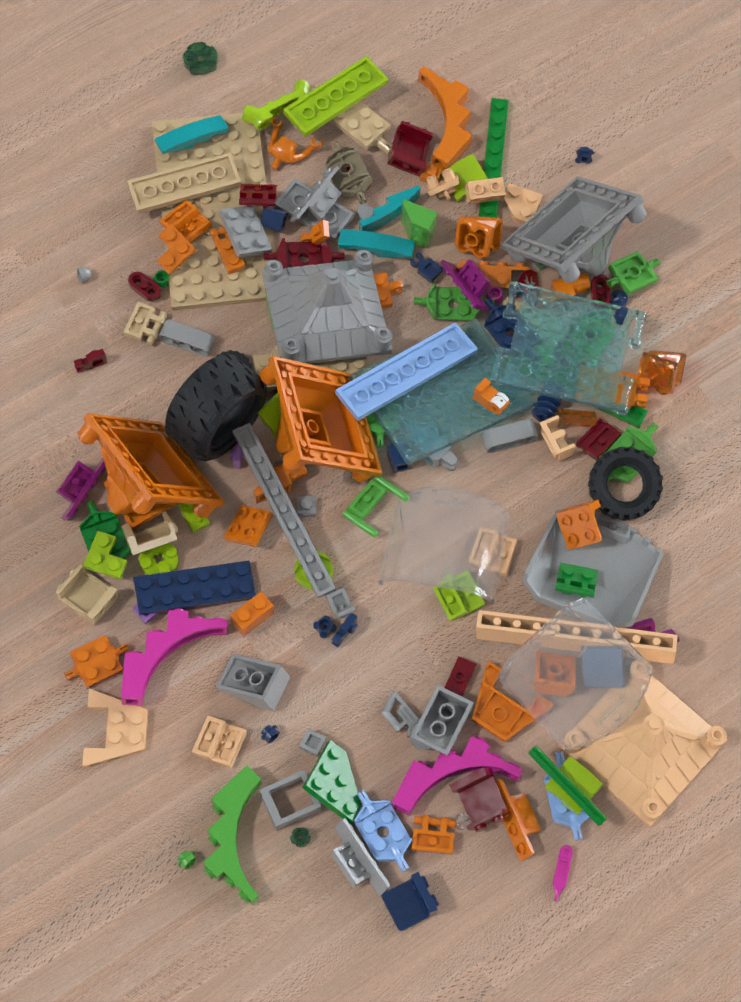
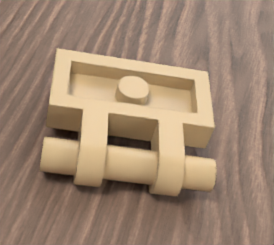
M137 302L123 331L124 336L141 341L143 336H147L146 343L152 346L158 339L161 327L164 326L167 313L160 311L159 316L155 315V307ZM150 322L155 323L152 329L148 328Z

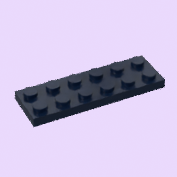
M250 560L133 577L139 615L246 601L256 596Z

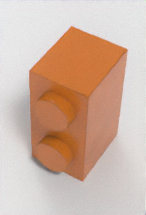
M259 592L230 615L231 623L244 637L274 614V605L262 592Z

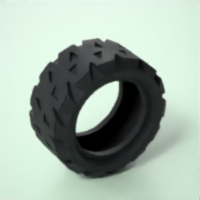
M222 354L216 356L197 368L175 394L166 413V434L198 461L207 462L217 459L237 444L232 433L233 430L248 423L251 426L255 423L259 416L258 412L263 408L266 401L267 384L263 383L258 374L234 355Z

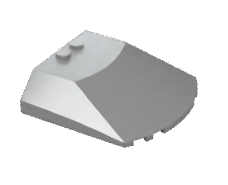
M556 510L524 573L522 582L537 602L591 624L618 628L633 626L664 553L660 548L656 549L651 544L649 538L646 537L644 539L638 535L636 529L616 519L597 513L594 516L602 536V541L568 550L556 517V513L561 510ZM560 562L598 570L594 598L587 596L582 598L580 595L568 593V595L562 594V591L555 590Z

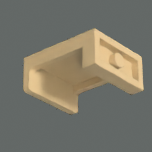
M166 511L162 512L164 523L133 533L129 524L122 525L121 527L132 555L178 540L176 533L179 531L172 515L168 516Z
M82 564L74 567L69 573L68 579L65 582H61L56 589L58 600L94 626L119 597L116 588L112 585L110 587L89 573Z

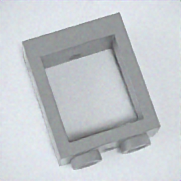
M305 770L259 790L261 799L276 831L321 811L322 803L309 794L313 805L281 819L270 793L302 780L305 783L309 776L306 775Z

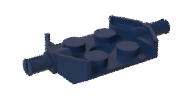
M491 298L487 299L485 304L490 309V313L484 323L487 331L507 356L517 357L526 355L531 363L535 362L538 357L533 353L532 348L538 338V333L534 335L515 311L516 305L498 306ZM512 331L515 335L508 336L505 332Z

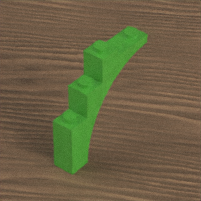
M247 765L211 798L212 809L219 816L221 814L223 816L207 830L209 835L207 839L214 847L219 846V848L203 862L205 867L203 871L210 879L215 878L217 881L225 876L224 881L231 888L235 886L240 892L238 894L245 903L250 902L254 905L259 900V897L248 883L240 867L236 845L238 824L243 810L251 796L262 785L261 778Z

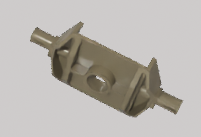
M335 141V145L331 144L334 150L333 154L327 158L325 167L326 169H331L335 166L339 167L331 179L335 187L342 193L340 195L341 198L357 197L362 205L367 202L363 193L373 180L356 147L347 146L341 149L338 142ZM346 167H351L348 172H343Z

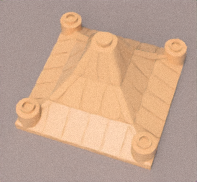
M638 659L633 661L629 669L624 673V688L611 687L572 730L567 732L564 739L558 744V747L589 770L603 783L602 786L648 827H651L728 739L726 731L722 727L710 726L706 723L705 720L649 673V666L645 661Z

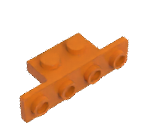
M460 260V264H456V267L462 268L468 260ZM479 261L476 264L491 282L488 287L511 288L512 270H530L526 263L515 262V266H507L508 262H497V265H489V261Z
M498 779V786L510 814L504 816L505 820H503V823L519 860L524 861L534 854L528 836L537 834L541 831V828L526 794L523 793L510 797L503 779Z

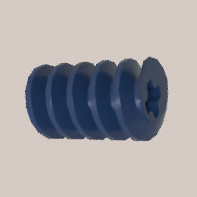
M554 382L545 383L535 403V408L532 409V416L539 422L556 416L555 413L558 412L561 400L564 399L563 395L567 392L566 388Z

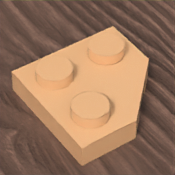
M509 183L503 203L508 207L513 221L524 224L537 212L543 194Z

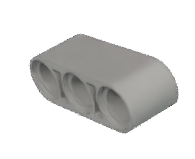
M172 320L165 321L158 336L166 344L200 356H208L215 341L214 336L207 332Z
M531 419L491 428L481 434L487 453L529 444L539 438Z

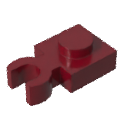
M103 348L91 351L85 355L86 358L73 361L77 373L84 371L86 368L93 369L107 363Z

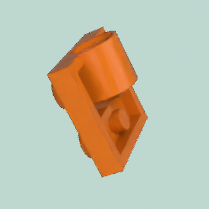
M241 505L224 535L225 540L256 547L273 514L268 510Z

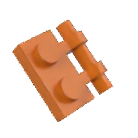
M429 815L414 817V824L422 825V829H413L411 851L453 854L454 833L446 832L447 828H455V820H448L447 817H441V819L430 818ZM428 826L440 827V831L428 830Z

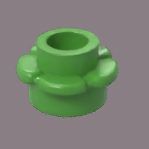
M182 852L178 857V866L184 870L189 869L197 859L193 855L194 852Z

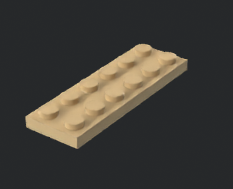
M230 152L127 181L137 214L241 186V180Z

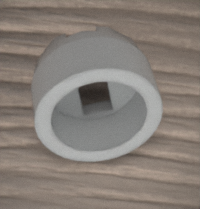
M77 268V276L80 283L86 282L91 278L89 268Z

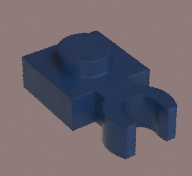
M419 252L416 253V258L419 261L410 259V265L414 268H419L417 273L430 283L443 272V268L431 258L425 261L423 255Z
M350 613L340 626L339 631L333 636L331 643L337 648L349 633L353 634L357 629L356 615Z

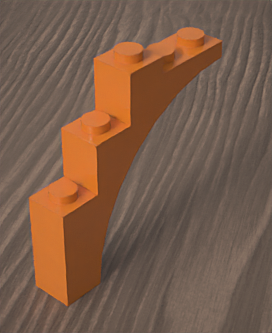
M423 66L419 70L418 81L435 96L445 118V133L439 146L432 154L431 164L445 170L453 165L471 146L472 135L463 129L470 121L471 112L462 106L468 100L469 88L456 80L450 84L446 79L439 77L434 71Z

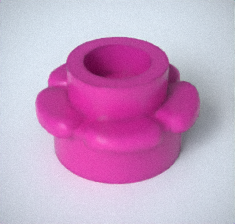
M492 286L486 292L485 297L486 299H495L494 302L496 304L503 300V292L499 287Z

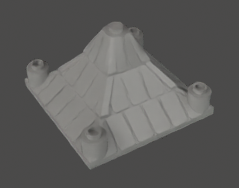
M577 176L500 245L503 250L508 252L514 263H523L527 258L533 259L536 262L557 269L563 281L567 283H573L578 279L580 275L579 270L587 272L588 275L594 277L602 275L610 257L611 243L623 224L622 221L626 217H628L631 223H640L645 219L647 212L642 205L644 200L641 195Z
M358 251L355 255V260L347 262L342 261L283 268L282 264L277 260H270L265 264L264 269H262V278L280 358L311 364L392 354V332L386 327L372 271L373 255L369 251Z

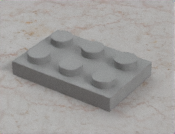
M254 206L220 210V218L237 258L263 255L264 252L271 253L272 247Z

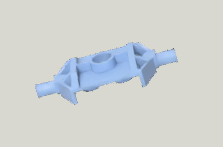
M563 751L555 753L558 768L565 762ZM548 774L544 777L545 785L551 779ZM546 790L553 822L570 827V830H573L574 841L582 840L581 825L590 817L583 810L579 815H576L565 807L560 799Z
M362 790L357 795L363 805L354 820V824L376 862L394 861L395 863L397 862L402 873L405 870L407 871L410 867L403 855L413 839L410 838L391 806L390 800L371 801L365 790ZM379 828H386L389 835L385 838L379 837L377 834Z

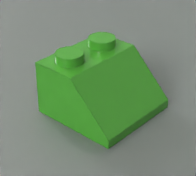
M404 199L401 222L409 240L415 241L416 246L427 248L435 233L437 212Z

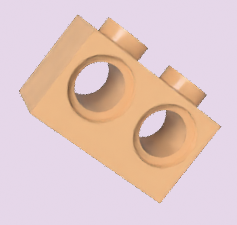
M503 177L467 182L465 185L467 204L502 200L506 195Z

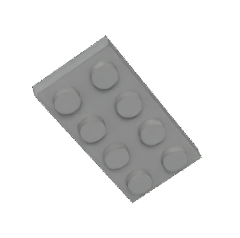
M294 178L276 201L275 208L287 211L288 216L291 217L292 210L296 206H300L303 203L301 201L307 193H311L313 189ZM335 202L322 219L318 220L306 209L297 221L309 228L321 220L328 221V239L335 242L340 236L341 229H345L354 218V212Z

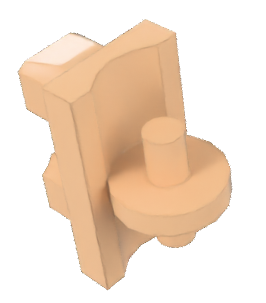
M451 168L442 171L444 180L438 182L436 175L427 177L429 196L438 194L439 198L446 196L447 200H450V194L456 191L454 186L459 184V177L457 174H454Z

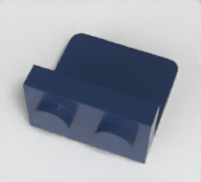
M419 872L412 874L410 880L382 894V900L399 931H404L437 913L439 903L434 894L430 895L427 889L429 884L425 876H420Z

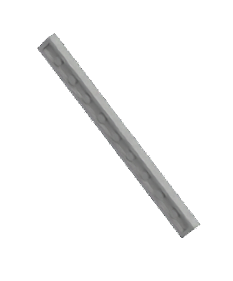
M248 423L233 430L232 433L317 598L319 599L335 591L336 587L251 424Z

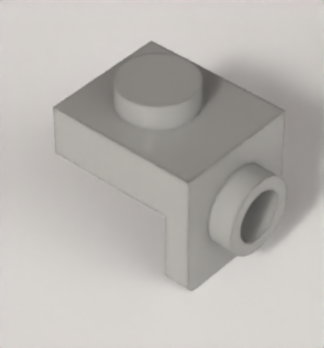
M340 587L325 595L335 617L344 619L349 616L351 611L355 610L344 587Z

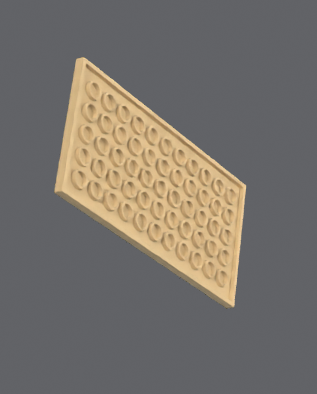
M243 113L224 114L221 116L229 128L227 133L213 135L210 141L195 143L191 149L162 154L154 141L157 172L231 152L241 184H266L260 131L253 124L243 122ZM214 116L152 121L153 139L155 140V138L186 124ZM240 186L187 200L198 208L201 215L211 221L212 227L190 243L197 251L169 275L172 311L267 301L262 269L270 260H264L263 255L242 257L245 269L228 275L209 231L214 228H222L223 222L219 215L221 209L246 206L239 205ZM183 202L162 207V218ZM254 206L261 221L264 208L263 206ZM263 227L272 247L271 253H275L273 229ZM224 235L218 236L219 239L225 238ZM165 244V250L167 251L170 248Z

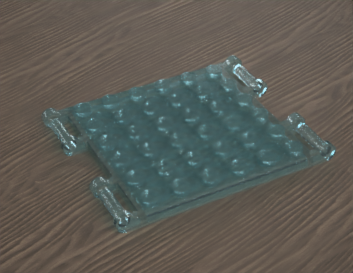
M510 282L509 297L502 316L505 319H516V325L510 349L495 347L491 375L488 377L491 385H502L617 412L619 415H627V404L634 379L620 374L626 345L634 349L641 347L640 338L643 322L646 320L647 314L643 311L628 308L623 325H618L615 323L614 314L621 306L519 282ZM520 291L523 292L519 311L513 310L517 292ZM635 318V330L633 338L628 337L631 319ZM505 356L508 357L504 377H500L498 375L502 357ZM621 383L623 384L620 404H616L618 384Z

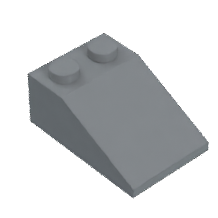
M232 654L216 688L256 707L274 711L291 677L281 665Z
M437 685L411 739L448 756L468 719L474 702Z

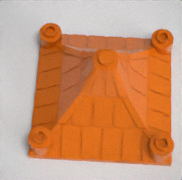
M276 356L269 358V364L260 370V379L267 385L276 383L281 417L278 422L275 442L277 451L283 455L285 468L290 471H296L305 464H315L317 466L352 471L353 479L360 483L365 482L372 476L379 477L382 475L383 472L367 417L357 421L335 394L336 389L355 379L354 374Z
M87 413L84 416L83 420L85 423L77 432L79 440L86 445L94 444L97 440L101 445L100 450L108 473V504L114 514L126 515L133 512L147 514L154 505L187 503L193 504V512L196 516L208 518L216 507H221L225 503L183 448L166 434L165 426L162 422Z

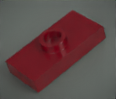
M458 656L444 688L463 696L477 664Z

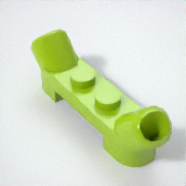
M305 80L296 81L292 93L284 94L278 100L270 101L261 108L246 105L242 114L243 122L253 124L258 131L270 127L273 117L282 114L284 108L309 93V83Z

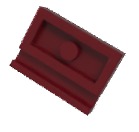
M600 418L576 442V447L581 448L584 453L597 461L621 436V432L610 424L603 422Z

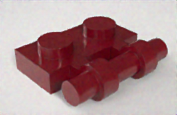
M241 184L239 205H246V207L263 206V208L276 206L277 185Z

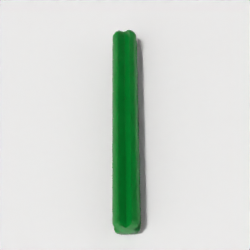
M534 746L528 752L598 826L607 820V817L538 746Z

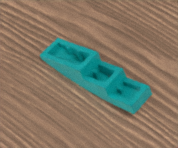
M218 115L171 130L155 138L154 141L161 153L165 154L191 149L195 143L210 141L213 135L227 133L229 128L222 116Z
M418 185L386 197V204L374 208L373 216L359 221V230L372 232L402 214L404 199L415 203L420 198V186Z
M341 229L338 246L340 249L367 250L370 253H376L377 257L412 258L415 241L376 232Z

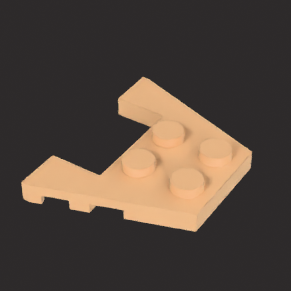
M89 689L88 709L108 710L105 748H84L83 768L91 767V765L97 763H105L118 757L123 758L146 751L148 710L134 705H122V700Z

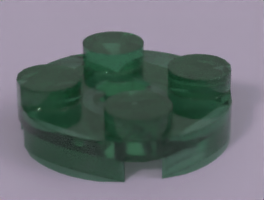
M204 42L192 43L183 53L184 66L193 76L213 72L216 70L218 63L217 51L213 46L210 47ZM199 56H201V58H205L201 61L197 60Z

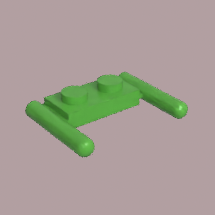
M374 477L348 506V509L342 513V516L375 538L378 536V531L362 520L384 498L387 491H390L404 502L409 500V495L383 477Z

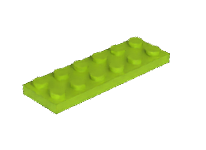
M365 56L284 108L283 114L306 137L388 84L389 79L368 56Z

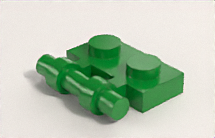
M560 562L555 590L562 591V594L568 595V593L580 595L582 598H586V596L594 598L598 570Z

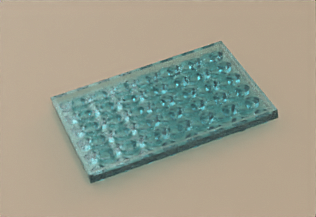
M477 319L459 326L478 348L476 354L373 412L407 465L415 463L535 406L536 402ZM403 351L350 374V380L356 379ZM485 377L491 381V386L505 394L510 401V405L500 415L487 410L472 398L475 387Z

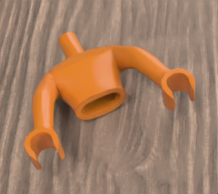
M272 118L271 123L274 128L268 145L269 153L275 157L270 166L272 169L277 170L281 162L290 164L299 162L309 156L314 150H319L322 147L321 140L317 145H314L316 139L312 137L310 140L311 144L301 153L295 154L297 147L295 142L284 136H281L278 140L279 129L283 127L282 120H280L279 124L275 125L277 118Z

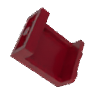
M401 121L395 131L387 164L419 177L426 168L427 163L425 159L434 133L412 125L410 122Z

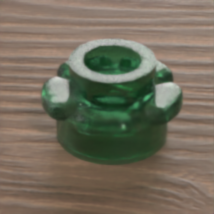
M304 827L295 828L290 837L292 844H296L300 848L308 844L311 836L308 834L309 831Z

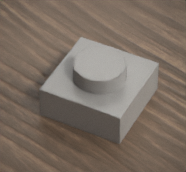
M297 496L298 516L316 517V496Z
M308 729L299 748L318 757L327 737Z

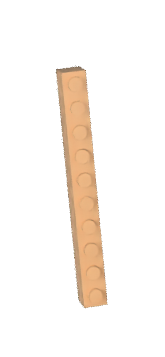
M479 610L476 625V639L575 652H581L582 646L622 647L623 658L674 664L678 635L483 610Z

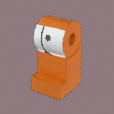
M485 377L475 387L472 398L487 410L500 415L510 405V401L505 394L491 386V381Z

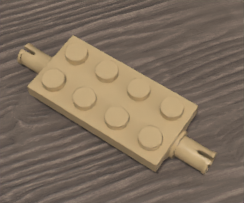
M361 101L330 121L365 150H368L371 146L379 147L389 156L392 144L384 139V135L390 130L391 125Z

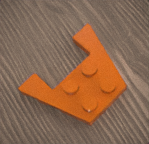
M488 661L471 721L505 743L550 710L554 703L538 694L529 709L526 710L493 688L504 670Z

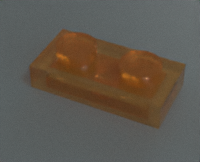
M558 409L557 413L560 417L559 422L564 425H572V423L585 427L596 425V413L592 411Z

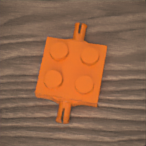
M104 635L70 652L75 668L64 673L65 677L69 680L79 675L88 689L122 672L123 668L119 662L118 655L129 651L126 643L114 648L107 636Z

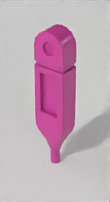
M568 845L562 846L559 851L553 879L554 901H558V897L567 883L573 854L572 848Z

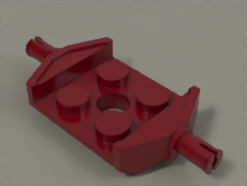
M282 238L277 252H264L263 258L264 260H277L282 264L283 268L331 263L333 259L344 260L345 253H333L326 241L316 245L312 242H285V238ZM306 257L308 261L301 262L299 258Z

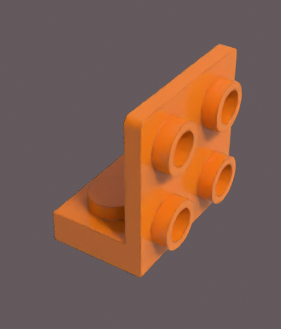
M599 500L571 506L556 513L568 550L602 541V536L594 516V510L601 507Z

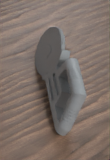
M393 691L381 714L396 732L407 726V737H410L412 744L417 749H432L411 739L420 719L402 698ZM395 701L400 704L397 716L402 720L401 723L391 714Z

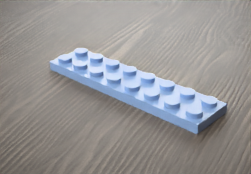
M455 322L336 389L335 394L353 417L359 421L476 354L478 348Z

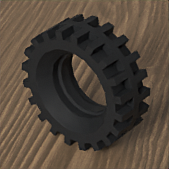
M618 447L610 450L595 462L590 471L588 482L590 498L593 501L599 500L601 506L599 509L604 515L606 514L613 519L622 521L637 519L651 511L660 500V494L663 491V475L660 473V467L654 462V458L648 456L642 449ZM618 467H631L642 478V491L632 501H618L608 491V477Z

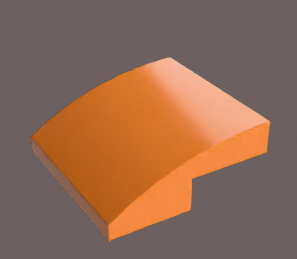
M187 200L159 220L164 228H167L172 223L190 243L212 227L211 221L201 215L198 208Z

